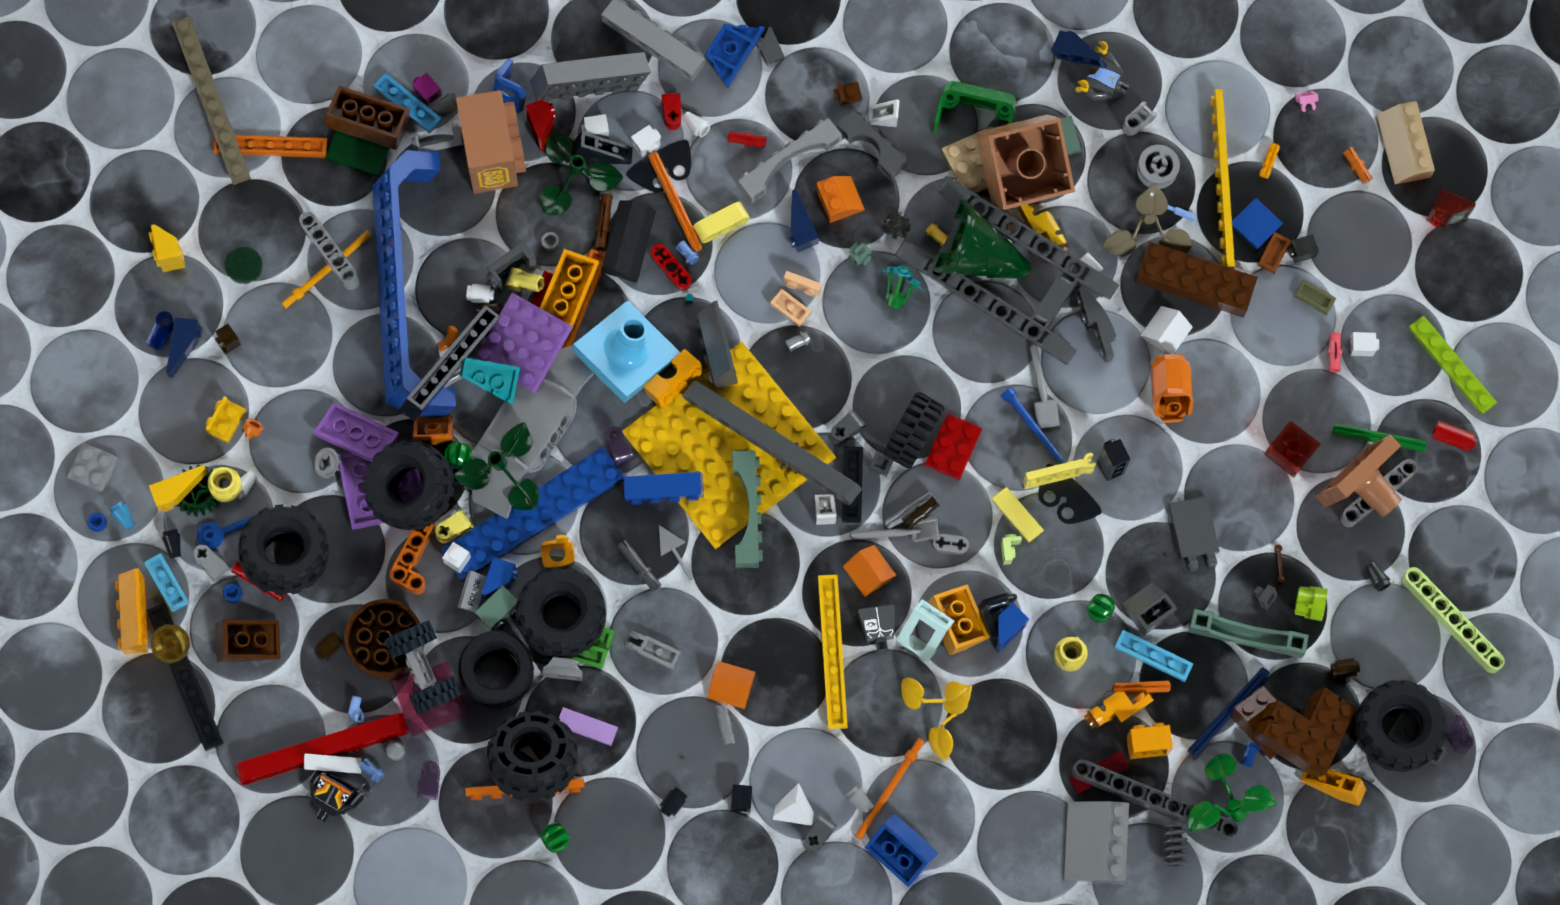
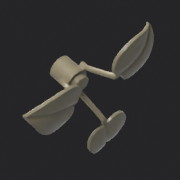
M1152 184L1136 200V208L1142 216L1139 217L1134 234L1131 236L1129 231L1119 230L1112 233L1103 243L1105 251L1117 256H1127L1136 248V242L1133 239L1136 238L1142 222L1146 224H1153L1155 222L1160 235L1163 237L1159 241V245L1183 253L1192 247L1190 236L1182 229H1171L1164 234L1157 215H1161L1167 210L1168 202L1163 192L1155 184Z

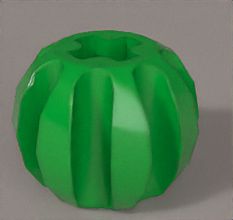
M451 442L444 450V457L449 464L463 467L471 460L472 450L467 444Z
M1096 594L1087 607V613L1096 622H1106L1115 610V602L1109 595Z
M559 823L547 825L541 833L543 844L552 853L563 851L569 844V835L566 829Z

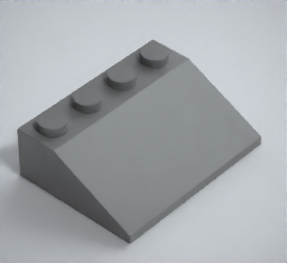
M1111 801L1068 802L1064 880L1119 885L1125 883L1129 803Z

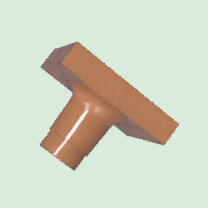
M1389 435L1367 446L1315 497L1326 508L1355 492L1381 517L1386 516L1402 499L1382 476L1378 468L1401 445L1392 435Z

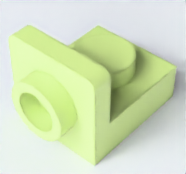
M1009 534L1002 538L1003 565L1012 563L1013 558H1015V547H1011V545H1019L1022 541L1021 536Z

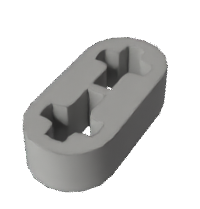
M939 534L938 538L933 539L932 546L939 553L963 555L968 551L969 542L962 536ZM940 539H943L944 543H948L950 545H943V548H940L939 544H937L936 542H939ZM961 541L966 547L958 550V546H953L952 544L957 545Z

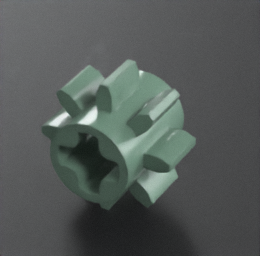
M854 243L849 248L851 254L848 257L855 265L859 266L862 263L865 266L871 260L870 254L872 251L866 244L861 243L858 245Z

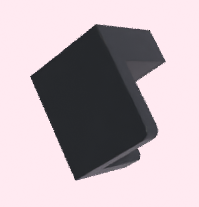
M733 784L731 811L751 812L752 786Z

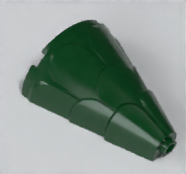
M960 200L953 217L961 221L948 253L938 254L932 270L938 273L987 276V278L1023 279L1027 277L1031 271L1029 261L991 223L987 222L972 205Z

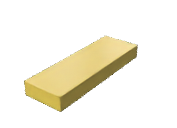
M1007 487L992 498V502L1028 543L1044 531Z

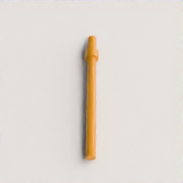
M364 232L342 251L346 258L372 236L370 232ZM328 265L324 266L300 288L294 289L291 292L292 294L281 303L282 306L287 309L296 300L299 301L305 296L304 293L331 271Z

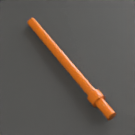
M918 738L911 750H908L904 755V761L855 834V837L859 840H862L910 764L914 763L917 759V753L925 743L922 739Z

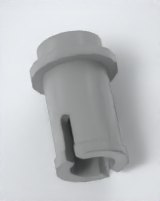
M801 331L800 335L785 342L791 352L803 345L807 346L811 341L807 332L803 333Z

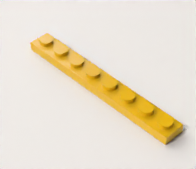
M838 575L818 576L827 725L828 730L847 729Z

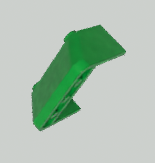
M949 81L944 85L933 133L937 134L942 109L955 108L958 103L993 110L999 120L1011 124L1016 107V98L1009 93Z

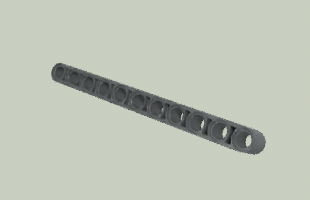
M693 380L682 396L687 402L847 505H851L862 489L857 483L700 382Z

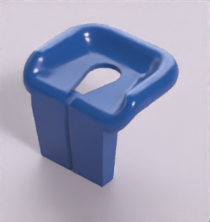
M508 58L495 73L493 91L501 90L503 103L514 101L516 113H520L525 107L526 93L519 84L509 80L512 74L513 60ZM502 90H509L514 94V96H509Z

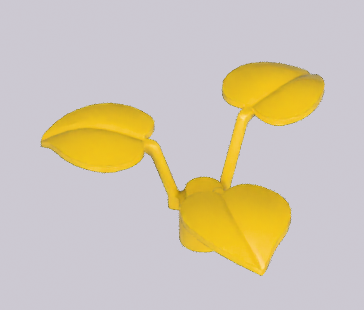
M912 678L902 679V698L910 709H918L921 706V702L945 703L944 708L951 715L940 723L938 728L933 727L930 729L929 744L939 758L945 761L949 760L953 749V738L947 729L942 728L953 717H956L957 714H962L967 709L972 686L952 681L945 687L946 699L922 698L924 696V689L917 680Z

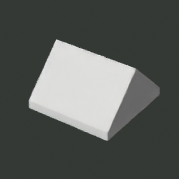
M1161 306L1140 337L1165 354H1174L1193 327L1180 311Z

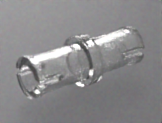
M727 704L718 705L715 709L719 721L717 725L721 730L723 745L735 743L732 730L733 721H730Z

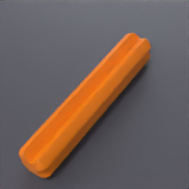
M1170 681L1113 684V693L1117 691H1124L1125 694L1169 692L1171 689Z

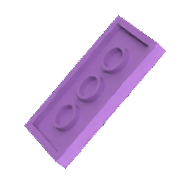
M335 402L314 430L315 436L370 462H373L372 458L377 452L383 451L384 446L396 443L400 437L399 432Z

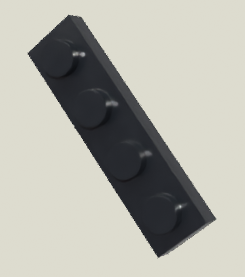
M844 446L843 475L857 483L861 489L863 447ZM862 490L851 505L842 502V523H861Z

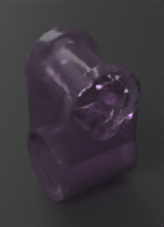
M615 426L609 428L606 433V443L616 466L634 459L623 431ZM611 435L618 436V440L611 438Z
M1459 714L1455 719L1446 722L1448 725L1446 736L1456 753L1465 754L1472 747L1473 738L1467 729L1463 717ZM1464 740L1467 743V747H1461L1458 741Z
M427 761L422 765L417 787V798L437 800L441 770L433 761ZM431 766H433L434 770L436 771L432 772L431 775H429V773L426 770H429Z

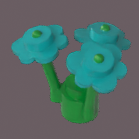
M905 266L886 267V270H881V273L889 274L885 298L887 299L886 305L900 309L901 305L906 304L907 298L914 287L921 291L923 290L919 286L921 283L918 279L911 277L913 272L909 271V268ZM893 274L899 275L895 291L892 290ZM903 277H911L910 280L905 278V281L911 285L904 297H902L903 293H900L899 290Z

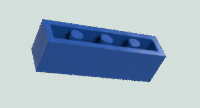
M701 472L626 476L624 477L625 500L630 502V505H640L642 501L657 504L661 503V500H668V502L673 503L680 502V499L687 498V501H699V498L704 497L703 474Z

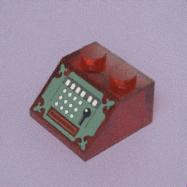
M1441 189L1431 206L1426 221L1430 222L1434 227H1447L1468 219L1476 203Z

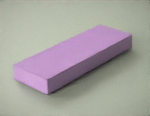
M564 707L559 716L560 722L567 724L573 733L612 746L618 727Z

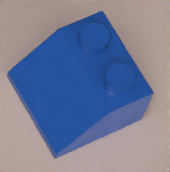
M1013 602L1009 606L1007 604L998 611L999 614L997 615L998 619L996 622V633L998 636L996 638V651L998 653L1026 628L1029 618Z

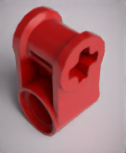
M680 93L661 94L665 126L669 130H677L681 126Z

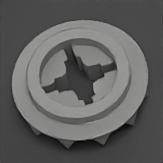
M326 447L321 449L314 461L316 473L322 478L335 476V472L340 470L338 468V464L341 463L338 459L340 454L336 453V450ZM324 460H329L331 466H328Z

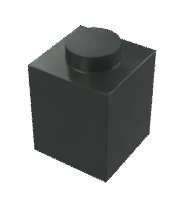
M1313 234L1292 240L1288 248V254L1295 263L1315 258L1319 253Z

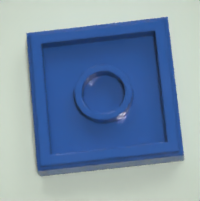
M1257 198L1232 221V228L1256 250L1283 225V222Z

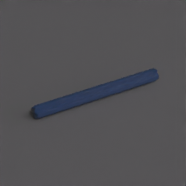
M1262 667L1192 744L1188 749L1189 754L1196 757L1232 717L1234 707L1251 696L1270 675L1266 668Z

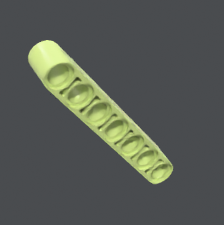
M1416 567L1408 569L1402 577L1404 586L1488 673L1499 671L1505 662L1500 652L1420 569ZM1408 574L1415 575L1417 581H1411L1408 578ZM1422 588L1428 589L1430 596L1424 595ZM1435 603H1441L1444 609H1437ZM1449 617H1455L1457 624H1452L1449 621ZM1464 630L1468 631L1471 638H1465L1462 632ZM1476 645L1483 646L1484 652L1477 651ZM1490 659H1495L1498 662V667H1493L1490 664Z

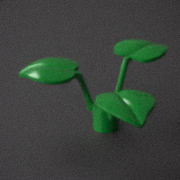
M1222 753L1216 755L1207 763L1205 775L1213 781L1222 778L1231 798L1227 803V810L1217 804L1212 806L1208 801L1200 802L1189 813L1188 827L1191 833L1209 828L1218 822L1220 811L1225 813L1227 817L1231 816L1235 822H1240L1246 818L1247 813L1268 809L1277 805V802L1269 789L1262 785L1248 789L1245 792V798H1241V802L1235 799L1225 776L1235 773L1236 762L1231 755Z

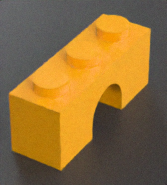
M686 349L671 361L676 371L675 376L664 379L656 374L643 386L647 396L661 408L670 404L680 392H683L693 380L698 379L703 372L700 361Z

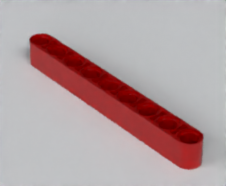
M397 713L239 762L235 765L240 785H247L304 767V754L340 756L404 736L409 731L404 714Z

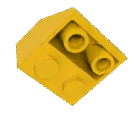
M155 224L151 225L152 232H149L151 243H153L154 250L152 252L157 267L161 266L163 272L186 268L183 251L177 238Z

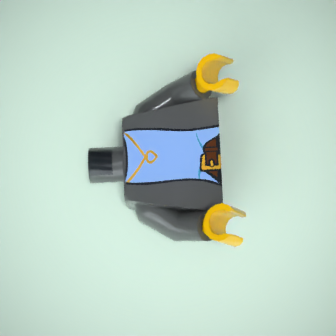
M1101 41L1099 42L1101 49L1100 47H1095L1094 50L1097 53H1101V57L1107 65L1106 69L1093 66L1087 79L1078 81L1081 87L1079 86L1075 89L1076 92H1083L1084 95L1093 101L1111 99L1115 91L1126 95L1130 86L1120 81L1123 70H1121V66L1108 50V44Z

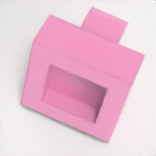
M1309 91L1295 94L1296 102L1300 104L1301 111L1306 112L1305 106L1307 104L1311 105L1312 110L1316 109L1314 102L1319 101L1316 92Z

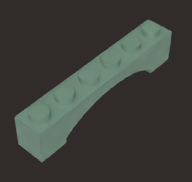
M732 451L733 475H737L741 480L749 503L747 529L740 544L735 545L736 568H759V562H763V553L758 547V543H762V531H758V524H761V512H757V505H761V494H757V487H760V475H756V468H760L759 456H756L755 451Z
M1198 609L1193 610L1188 628L1189 633L1297 658H1302L1305 655L1309 635L1298 632L1265 629L1238 623Z

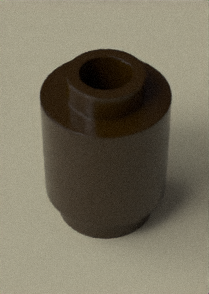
M333 631L329 634L326 633L314 645V654L321 660L323 658L328 660L341 647L340 644L343 641Z
M1354 658L1334 661V663L1330 664L1332 678L1341 680L1357 677V673L1360 672L1359 662L1355 661Z

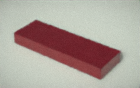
M1121 751L1095 763L1118 774L1130 769ZM1083 769V770L1079 771L1078 773H1080V774H1085V773H1086V769ZM1096 773L1095 779L1102 782L1104 781V776L1101 773ZM1073 775L1068 777L1077 795L1094 787L1074 778Z

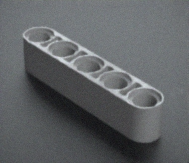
M312 212L301 214L299 222L304 233L346 289H356L359 285V278L345 255ZM350 276L353 277V278L350 279V280H346V278H348V277H350Z
M1406 459L1385 475L1384 478L1397 491L1417 472V464L1412 459ZM1403 466H1408L1411 469V473H1406L1403 470ZM1389 478H1394L1397 481V485H1392L1389 482ZM1359 497L1343 511L1340 521L1345 527H1353L1373 509L1370 506L1367 509L1363 508L1360 502L1364 500ZM1346 514H1353L1355 520L1347 519Z

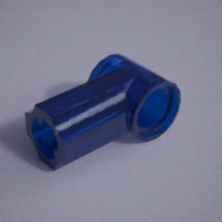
M163 311L156 316V323L146 341V345L153 349L162 351L170 332L173 330L175 320L169 312ZM170 318L168 325H161L163 319Z

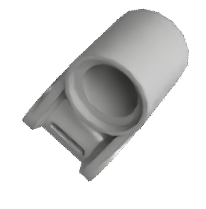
M1145 101L1140 103L1125 118L1122 129L1126 135H1136L1157 117L1158 114L1153 112L1146 105ZM1128 123H1134L1136 127H1131Z
M198 545L194 549L193 554L196 562L214 582L229 569L226 563L208 546ZM201 552H202L203 554L206 553V556H207V557H206V558L200 557L199 554H200Z

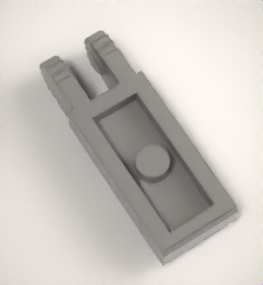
M631 632L630 636L643 643L639 647L631 642H626L625 647L670 670L674 669L681 655L679 650L647 635L643 636L637 632Z

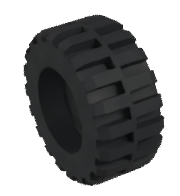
M916 392L883 451L884 455L905 468H912L945 409L943 404L921 392Z

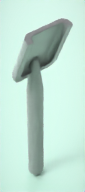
M1032 344L1030 350L1039 394L1042 400L1034 404L1036 423L1040 429L1060 426L1057 402L1055 400H1047V390L1038 346Z
M931 516L925 520L922 519L911 530L900 528L853 531L850 533V538L863 539L912 535V541L920 542L939 537L938 521L936 516Z

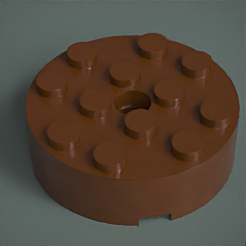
M378 599L364 604L357 612H354L345 629V647L352 663L361 673L377 680H393L406 675L412 670L406 664V653L392 658L386 644L381 643L379 640L382 636L387 635L391 637L418 625L420 621L408 606L399 601Z

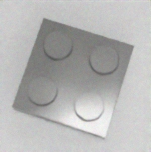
M83 443L67 478L104 493L117 466L119 457Z

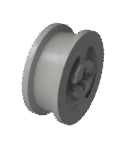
M1152 145L1146 148L1140 155L1136 167L1138 178L1147 187L1155 184L1159 189L1166 188L1176 179L1180 168L1179 158L1167 146ZM1154 157L1151 161L1149 169L1147 170L1145 162L1149 158ZM1169 164L1171 168L1170 174L1162 177L1165 173L1167 165Z

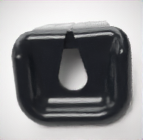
M1008 592L981 601L978 610L991 639L998 636L990 610L1016 601V594Z

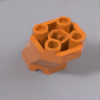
M1182 354L1157 356L1151 364L1150 371L1154 415L1159 416L1164 423L1181 422L1183 416L1186 414L1189 416L1193 410L1194 401L1192 397L1190 363Z

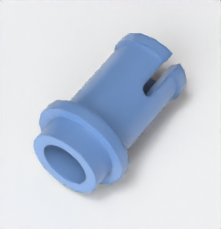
M685 241L677 245L676 250L686 259L685 262L687 264L693 265L698 261V253L694 252Z
M366 758L364 760L365 763L362 761L359 768L371 777L372 782L375 781L377 783L385 775L383 769H379Z

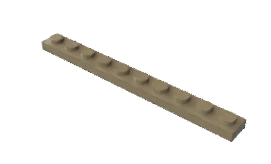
M190 16L172 22L231 181L233 185L247 181L251 177Z

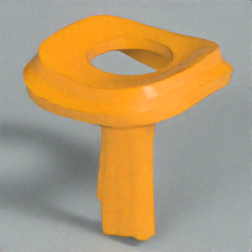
M557 535L555 540L545 541L541 544V556L545 568H562L574 563L573 543L567 539L566 535ZM560 547L565 551L564 559L559 562L553 561L550 557L552 549Z

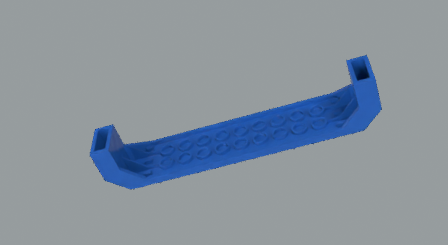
M406 150L372 186L385 402L398 410L421 381L409 368L398 186L403 181L429 183L440 171L439 152ZM442 388L420 416H446L456 407L455 388Z

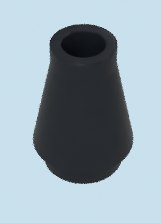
M178 529L162 532V540L170 559L181 557V535L178 533Z

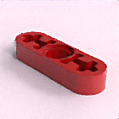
M654 245L651 248L652 260L678 290H688L692 284L691 276L664 245ZM656 250L659 252L663 251V257L666 259L664 262L661 256H655ZM674 263L677 268L675 271L669 272L666 270V265ZM678 273L683 280L687 279L686 285H684L683 283L679 284L680 279L677 276Z

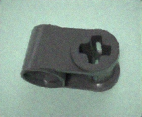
M852 410L833 426L830 435L831 442L834 445H843L862 431L866 423ZM836 432H837L838 434L842 433L843 435H842V436H840V435H839V436H836Z
M820 814L805 838V850L809 853L818 852L834 832L837 825ZM817 840L816 845H809L810 841Z

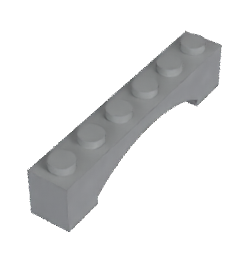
M829 118L825 121L820 120L815 124V128L810 131H804L795 142L790 141L784 146L782 151L774 152L769 157V160L758 163L753 171L750 173L746 172L739 177L738 188L751 204L767 193L766 185L770 178L787 161L812 150L825 149L827 152L842 141V134Z

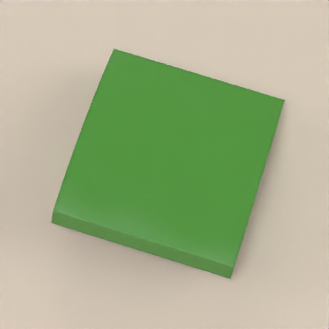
M604 627L600 638L596 640L594 646L588 651L585 650L579 653V656L565 658L574 659L575 661L603 669L615 631Z

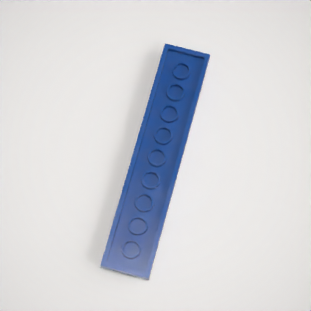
M603 446L538 487L540 498L535 509L517 510L512 507L508 518L495 514L441 548V551L445 554L453 542L469 551L471 558L461 573L454 570L463 582L466 580L468 571L479 572L491 564L493 557L499 559L623 481L624 476Z

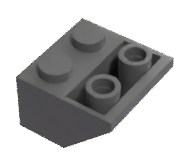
M1152 582L1121 604L1144 636L1174 615L1178 609L1169 596Z

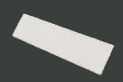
M304 754V769L361 774V769L359 768L361 758Z

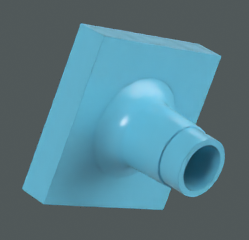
M628 300L575 342L571 350L623 403H626L643 389V386L656 374L660 375L672 365L671 361L680 353Z

